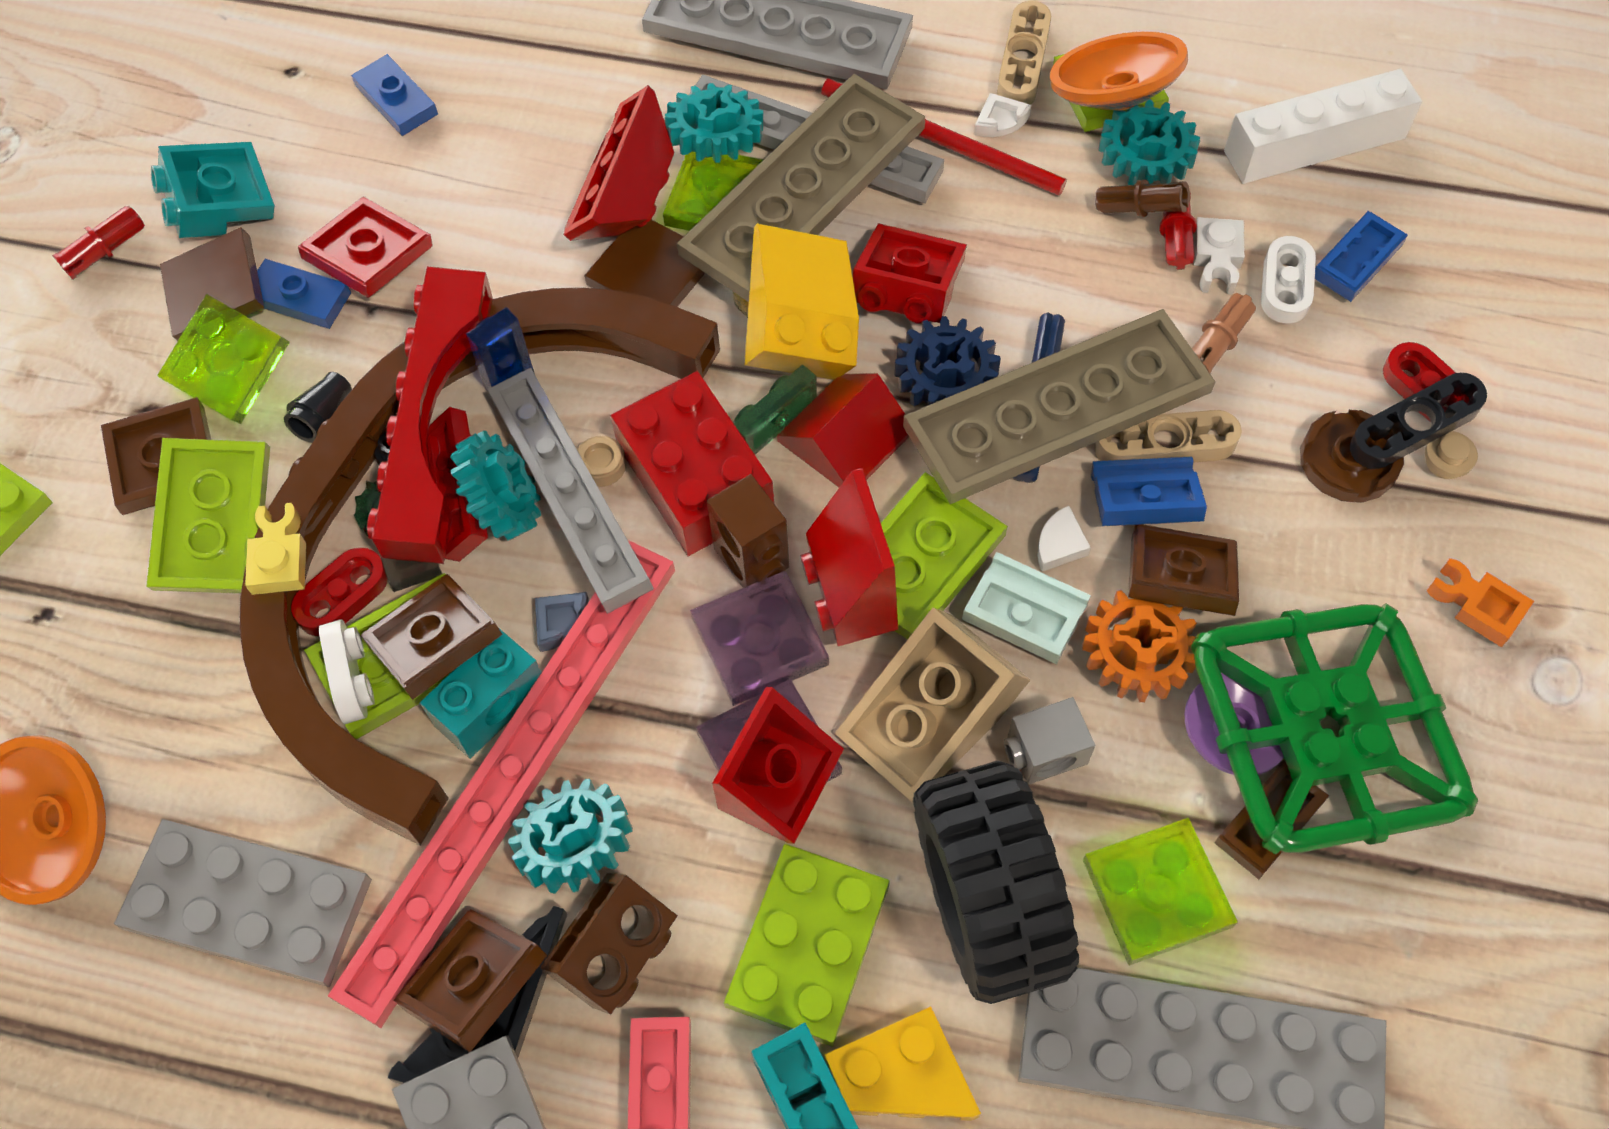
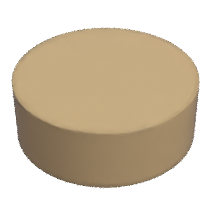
M595 436L585 440L578 447L577 451L598 487L612 485L623 476L626 469L623 448L615 439L607 436Z

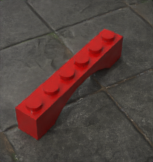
M427 266L423 285H417L415 288L414 312L417 314L415 328L409 327L405 336V354L408 357L406 372L400 371L396 380V398L400 401L397 416H390L387 424L386 437L387 444L390 446L388 461L380 463L377 474V488L381 492L378 509H371L367 524L368 537L373 540L382 558L444 564L452 515L443 494L431 475L428 455L429 425L437 397L448 377L465 356L486 338L493 300L486 272Z

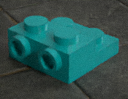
M252 142L158 146V165L151 166L152 186L155 193L165 194L166 198L161 199L163 220L165 226L176 227L179 238L224 235L227 232V222L274 218L275 205Z

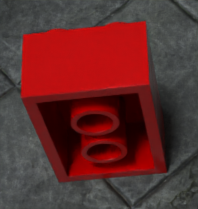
M698 371L610 415L616 441L623 448L627 462L687 556L713 544L707 500L751 474L774 503L772 479Z

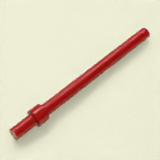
M827 78L823 84L821 94L829 98L842 84ZM925 119V129L918 135L1058 196L1062 194L1065 188L1066 178Z

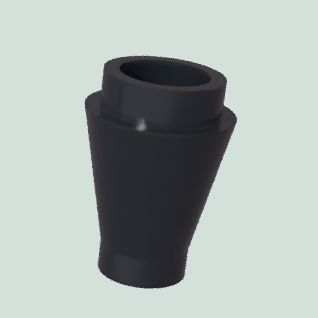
M328 372L322 380L287 404V413L284 416L286 427L301 440L313 443L321 424L326 419L331 418L338 406L352 390L348 380L336 372Z

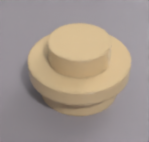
M1451 431L1426 445V464L1434 475L1443 479H1455L1468 474L1476 465L1478 460L1477 448L1467 436Z

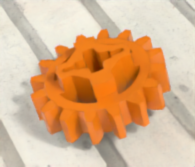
M1122 590L1116 591L1113 605L1102 600L1099 602L1096 610L1097 616H1089L1085 631L1089 634L1085 635L1082 644L1083 651L1092 653L1089 655L1086 667L1088 670L1101 668L1103 673L1098 684L1104 687L1112 681L1119 685L1117 689V697L1123 698L1128 690L1131 689L1136 690L1139 702L1145 703L1150 690H1154L1161 700L1166 699L1171 690V685L1181 690L1189 677L1187 673H1193L1196 668L1194 654L1191 650V645L1196 637L1190 635L1197 622L1195 619L1181 620L1179 616L1183 607L1173 605L1169 608L1163 603L1128 599ZM1128 618L1125 624H1115L1120 620ZM1169 659H1174L1169 666L1155 672L1154 667L1156 665L1168 664Z

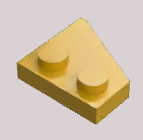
M931 1006L824 1055L827 1066L852 1115L878 1116L879 1114H892L907 1118H924V1116L951 1117L966 1121H972L981 1115Z

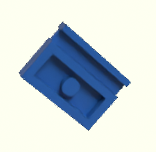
M1171 457L1093 461L1091 479L1095 483L1094 492L1102 526L1204 521L1207 505L1197 472L1193 470V458Z

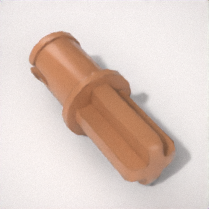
M1239 293L1233 294L1216 317L1204 323L1202 327L1203 334L1192 347L1198 358L1203 359L1202 363L1210 374L1226 350L1235 348L1238 343V334L1256 311L1252 298L1247 294L1244 296Z

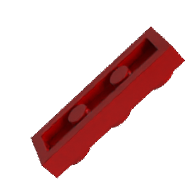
M449 406L429 425L428 455L431 475L443 494L452 515L445 559L460 562L488 538L487 527L482 529L479 526V520L467 512L468 501L466 496H460L456 492L459 486L457 485V479L451 475L450 470L457 467V465L450 456L457 451L455 445L470 437L471 434L466 411Z

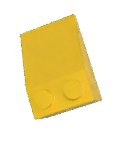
M756 224L753 235L744 365L830 380L841 377L856 367L859 315L847 241Z

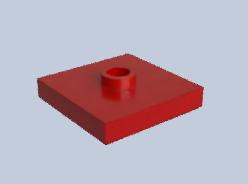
M363 196L298 246L301 259L369 298L429 250L433 244L431 234Z

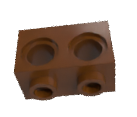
M750 474L707 500L714 550L746 593L759 586L767 587L777 582L784 575L786 569L789 568L787 520L755 478Z
M606 873L540 969L593 1009L611 1015L615 1008L625 1005L635 993L639 983L636 977L648 959L655 958L666 947L672 934L669 928L678 915L627 875ZM633 906L638 913V925L633 933L626 936L622 930L621 921L625 911ZM602 955L606 964L605 973L599 982L591 985L587 977L588 966L592 959Z

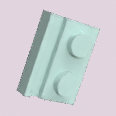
M996 552L991 565L985 571L963 611L962 620L1057 665L1083 612L1088 606L1091 595Z

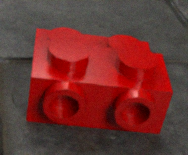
M878 223L853 270L852 278L856 302L869 312L887 310L904 314L914 323H922L924 320L940 323L951 301L954 283L965 259L967 244Z

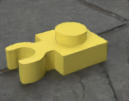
M286 503L284 517L278 522H271V514L265 505L258 506L255 513V521L263 532V537L247 540L245 586L252 595L305 589L306 542L300 533L295 534L301 523L297 510L292 503Z

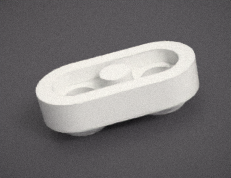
M1283 236L1274 240L1269 246L1264 260L1261 295L1262 309L1268 317L1280 323L1288 324L1302 320L1307 315L1314 298L1316 255L1313 247L1299 237Z
M342 619L320 625L319 636L336 711L343 724L365 719L368 715L367 706L374 705L375 700L366 673L360 674L357 659L365 657L360 634L356 627L347 629Z

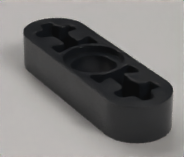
M1454 373L1366 419L1358 426L1351 439L1350 452L1357 463L1366 468L1380 469L1472 421L1485 404L1487 399L1485 385L1474 375ZM1453 393L1457 397L1464 394L1469 397L1470 400L1467 404L1463 400L1457 401L1448 406L1444 413L1442 406L1448 402ZM1420 411L1426 414L1431 421V428L1425 431L1411 428L1406 423L1405 413ZM1391 429L1395 434L1388 439L1383 449L1378 445L1370 448L1366 444L1369 437L1374 441L1380 440L1387 436Z

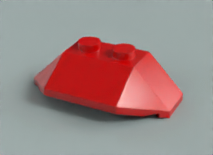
M649 85L619 104L610 130L602 141L564 228L563 235L570 241L619 236L635 226L643 227L654 216L657 209L654 203L659 191L665 186L670 177L668 168L675 152L655 91Z

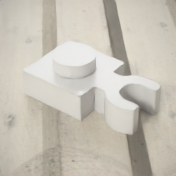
M1197 217V229L1194 233V266H1205L1200 279V289L1202 293H1208L1212 279L1218 278L1226 283L1227 294L1232 295L1239 280L1238 269H1241L1245 258L1244 220Z

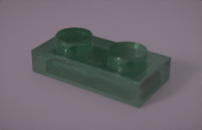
M802 364L791 375H783L777 379L770 388L769 393L755 405H747L737 414L733 423L755 455L776 438L817 397V376Z

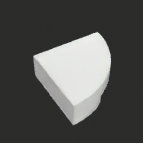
M990 93L975 124L974 135L1000 137L1013 133L1027 122L1032 105Z
M1070 506L1062 508L1052 515L1042 529L1037 553L1038 563L1042 572L1089 555L1091 547Z

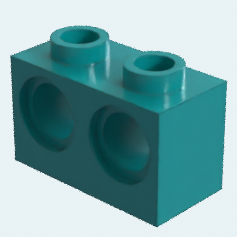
M806 1023L751 1051L754 1064L786 1129H859Z

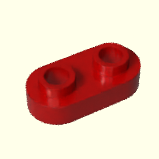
M1405 342L1395 346L1389 353L1383 366V376L1386 382L1404 399L1456 373L1428 347L1415 342ZM1402 370H1407L1411 372L1414 376H1408ZM1453 393L1446 404L1450 406L1460 400L1467 404L1470 399L1465 394L1457 397ZM1442 406L1445 413L1447 407ZM1418 411L1428 421H1430L1429 417L1426 414Z
M353 548L344 552L305 585V589L299 590L296 593L291 604V612L294 619L304 632L320 637V625L341 619L346 624L385 589L388 582L387 569L380 556L371 549ZM370 575L369 579L364 583L355 584L359 577ZM330 608L328 614L321 618H316L320 610Z

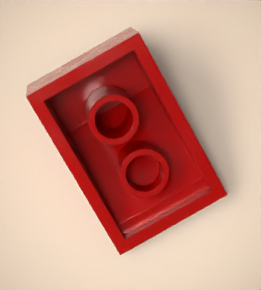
M863 468L850 472L808 529L806 539L809 552L800 555L808 585L818 583L823 599L814 601L822 631L833 630L837 647L898 630L895 565Z

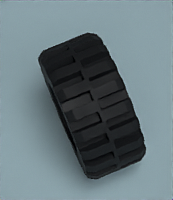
M994 761L923 782L915 791L913 797L920 845L946 935L949 938L956 963L960 967L965 984H968L971 995L975 997V1000L994 1004L1067 982L1078 969L1077 965L1079 964V953L1077 951L1079 943L1073 923L1074 914L1071 902L1068 899L1067 885L1055 854L1056 849L1051 835L1048 834L1044 817L1039 805H1036L1031 788L1027 782L1023 781L1022 773L1012 764Z

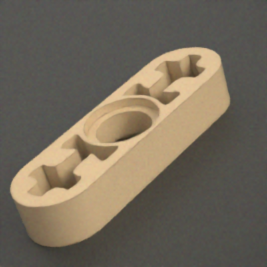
M1025 1L1014 8L999 73L997 95L1030 105L1034 102L1051 22V11L1045 4L1038 1ZM1027 21L1035 22L1033 33L1025 32ZM1025 49L1033 52L1035 56L1031 59H1020L1013 53L1017 50ZM1015 76L1024 77L1021 89L1013 88Z
M1223 410L1160 414L1095 443V453L1100 461L1192 457L1193 463L1219 461L1233 454L1241 437L1242 429L1237 418ZM1216 429L1219 436H1225L1224 441H1217L1215 435L1208 434L1209 430ZM1163 430L1171 431L1180 438L1181 444L1175 448H1165L1157 443L1154 435ZM1140 434L1145 435L1144 442L1143 439L1138 440ZM1112 437H1119L1122 444H1127L1126 449H1118L1117 444L1111 442ZM1192 439H1197L1195 445L1191 444Z

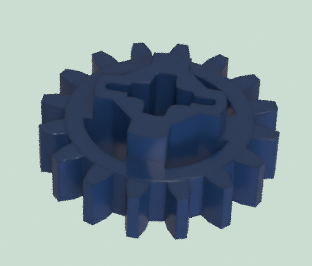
M942 316L940 326L934 327L928 320L922 321V333L912 329L907 331L906 343H899L897 346L894 375L899 377L898 389L900 393L911 391L910 404L912 406H916L922 401L931 405L999 376L1001 358L999 355H994L996 342L994 340L982 342L984 329L981 326L970 332L966 330V319L962 318L957 326H950L947 316ZM973 358L975 359V361H976L977 364H978V367H979V371H978V372H976V371L974 370V369H975V362L972 361ZM917 360L920 362V370L923 371L921 374H919L915 366Z

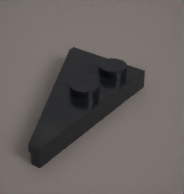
M553 906L547 915L538 918L522 934L523 937L536 943L548 957L559 941L567 918L566 911L563 908ZM547 957L472 1051L504 1036H509L517 1058L519 1057L547 976L540 969ZM430 1028L429 1030L432 1033L403 1063L398 1061L391 1068L388 1079L395 1083L403 1084L470 1052Z

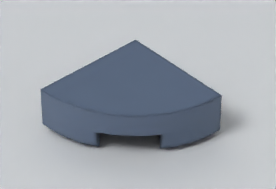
M587 592L535 598L537 642L540 652L549 651L560 646L588 604Z

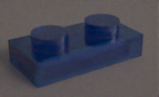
M507 307L492 317L483 319L474 329L466 333L486 390L529 368L534 372L519 320Z

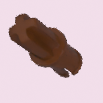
M1139 180L1136 185L1102 186L1096 191L1095 207L1096 210L1102 213L1136 212L1138 217H1146L1148 213L1186 212V208L1189 207L1190 189L1186 181L1149 184L1147 180Z

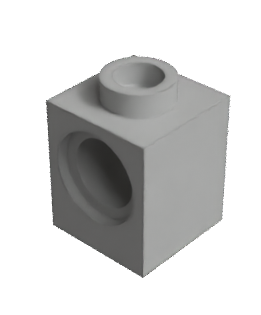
M1074 697L1012 717L1008 738L1004 739V747L1010 764L1014 765L1018 770H1022L1028 785L1087 765L1096 746Z

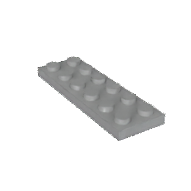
M651 0L642 18L643 31L646 33L845 80L856 74L876 87L888 89L912 30L913 15L850 0Z
M1078 968L1067 982L1028 993L1018 1082L1281 1129H1384L1386 1020Z

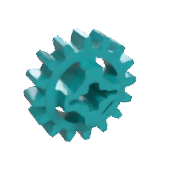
M709 83L707 90L701 91L694 85L691 86L690 95L678 92L676 94V102H668L665 124L672 146L680 145V154L684 156L693 151L696 153V161H702L705 157H711L715 163H720L721 155H728L733 160L738 159V150L751 153L753 151V143L761 142L763 110H759L758 99L748 100V91L746 90L733 93L732 85L727 84L723 88L716 87L714 83Z
M1152 99L1147 100L1145 107L1142 108L1135 105L1127 109V112L1114 110L1112 120L1106 119L1104 121L1099 151L1104 153L1102 164L1103 166L1114 165L1112 173L1114 178L1120 177L1123 174L1129 176L1128 185H1134L1137 180H1147L1149 184L1158 180L1161 184L1171 183L1172 176L1183 180L1187 169H1193L1198 154L1200 136L1194 135L1196 123H1183L1186 112L1183 110L1175 114L1169 112L1170 103L1165 102L1161 108H1155Z
M486 430L478 434L475 433L455 445L457 451L452 453L450 458L457 467L450 471L451 475L457 479L459 488L456 489V492L460 496H466L468 501L466 510L479 520V526L482 529L491 526L495 538L498 539L504 535L507 541L535 528L538 525L535 519L541 516V511L535 503L540 501L541 498L536 493V486L533 484L536 482L534 477L526 473V462L514 451L513 446L508 444L503 447L500 436L494 434L490 437Z
M585 779L578 789H573L569 780L563 781L561 792L553 794L547 788L542 790L544 801L539 805L527 802L524 807L529 816L527 818L515 819L512 823L518 835L509 838L508 844L514 852L512 859L522 876L526 875L534 888L545 883L549 892L556 894L562 883H568L572 892H578L581 880L587 877L593 883H599L601 879L598 871L604 866L609 869H616L619 866L614 853L629 850L630 845L625 835L633 832V827L627 816L628 812L619 795L614 796L609 785L605 783L595 790L590 779ZM596 814L603 818V822H598ZM539 848H544L545 856L539 854Z

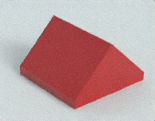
M878 373L844 374L833 380L777 435V441L837 487H840L850 472L856 469L863 468L867 480L909 438V435L903 427L904 415L906 414Z
M766 687L712 782L717 808L786 843L795 844L844 748L773 687Z

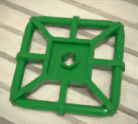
M1387 603L1382 606L1360 604L1310 613H1303L1299 609L1284 611L1278 618L1222 626L1208 632H1201L1197 634L1191 645L1196 670L1220 734L1215 739L1221 754H1227L1251 823L1259 837L1263 839L1262 847L1273 854H1277L1279 851L1303 853L1358 841H1364L1369 845L1383 843L1387 841L1389 835L1449 824L1463 817L1471 816L1475 811L1478 798L1474 794L1470 776L1442 713L1446 709V705L1441 694H1434L1408 630L1401 619L1397 617L1398 610ZM1369 625L1349 666L1321 671L1308 639V634ZM1385 635L1413 701L1380 707L1366 672ZM1284 638L1298 675L1275 679L1229 651L1227 647ZM1221 673L1262 697L1272 726L1251 730L1241 728ZM1326 715L1332 717L1339 724L1340 737H1335L1332 729H1323L1320 725V721ZM1421 719L1448 783L1400 755L1388 725ZM1280 745L1293 781L1274 817L1249 750ZM1386 773L1435 804L1382 813L1375 808L1363 777ZM1339 781L1353 819L1293 830V823L1310 788Z

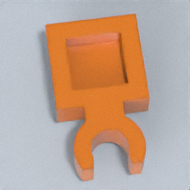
M1450 558L1440 573L1449 577L1454 585L1446 584L1443 580L1436 577L1427 589L1428 594L1435 600L1443 603L1454 602L1461 606L1455 619L1500 647L1510 639L1534 603V600L1488 572L1479 582L1471 577L1469 569L1463 563Z

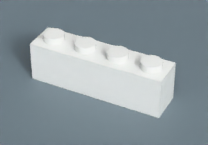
M1397 69L1235 114L1224 152L1242 184L1405 139L1422 100L1402 69Z

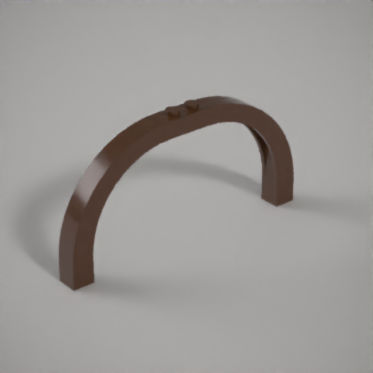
M550 288L520 292L492 300L485 340L465 356L450 374L442 389L458 379L492 364L524 355L553 351L603 353L636 361L680 379L696 371L704 378L720 352L717 322L646 296L617 290ZM405 341L369 370L341 402L331 418L326 419L321 424L316 439L303 457L298 458L293 463L288 478L267 509L271 514V522H278L284 517L286 503H292L297 510L301 523L295 534L300 533L306 542L305 580L320 541L375 461V449L378 446V439L387 432L390 416H397L400 401L396 398V380L400 371L406 372L408 357L405 354ZM260 528L254 538L263 537V532ZM245 566L240 596L239 628L243 660L251 688L266 720L283 745L322 788L346 807L373 823L421 846L447 803L448 796L437 780L395 761L358 741L324 711L309 682L302 657L299 625L291 612L292 600L299 590L252 595L245 586Z

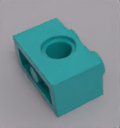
M500 628L499 630L503 635L452 671L420 702L434 727L469 759L511 720L541 675L536 659Z

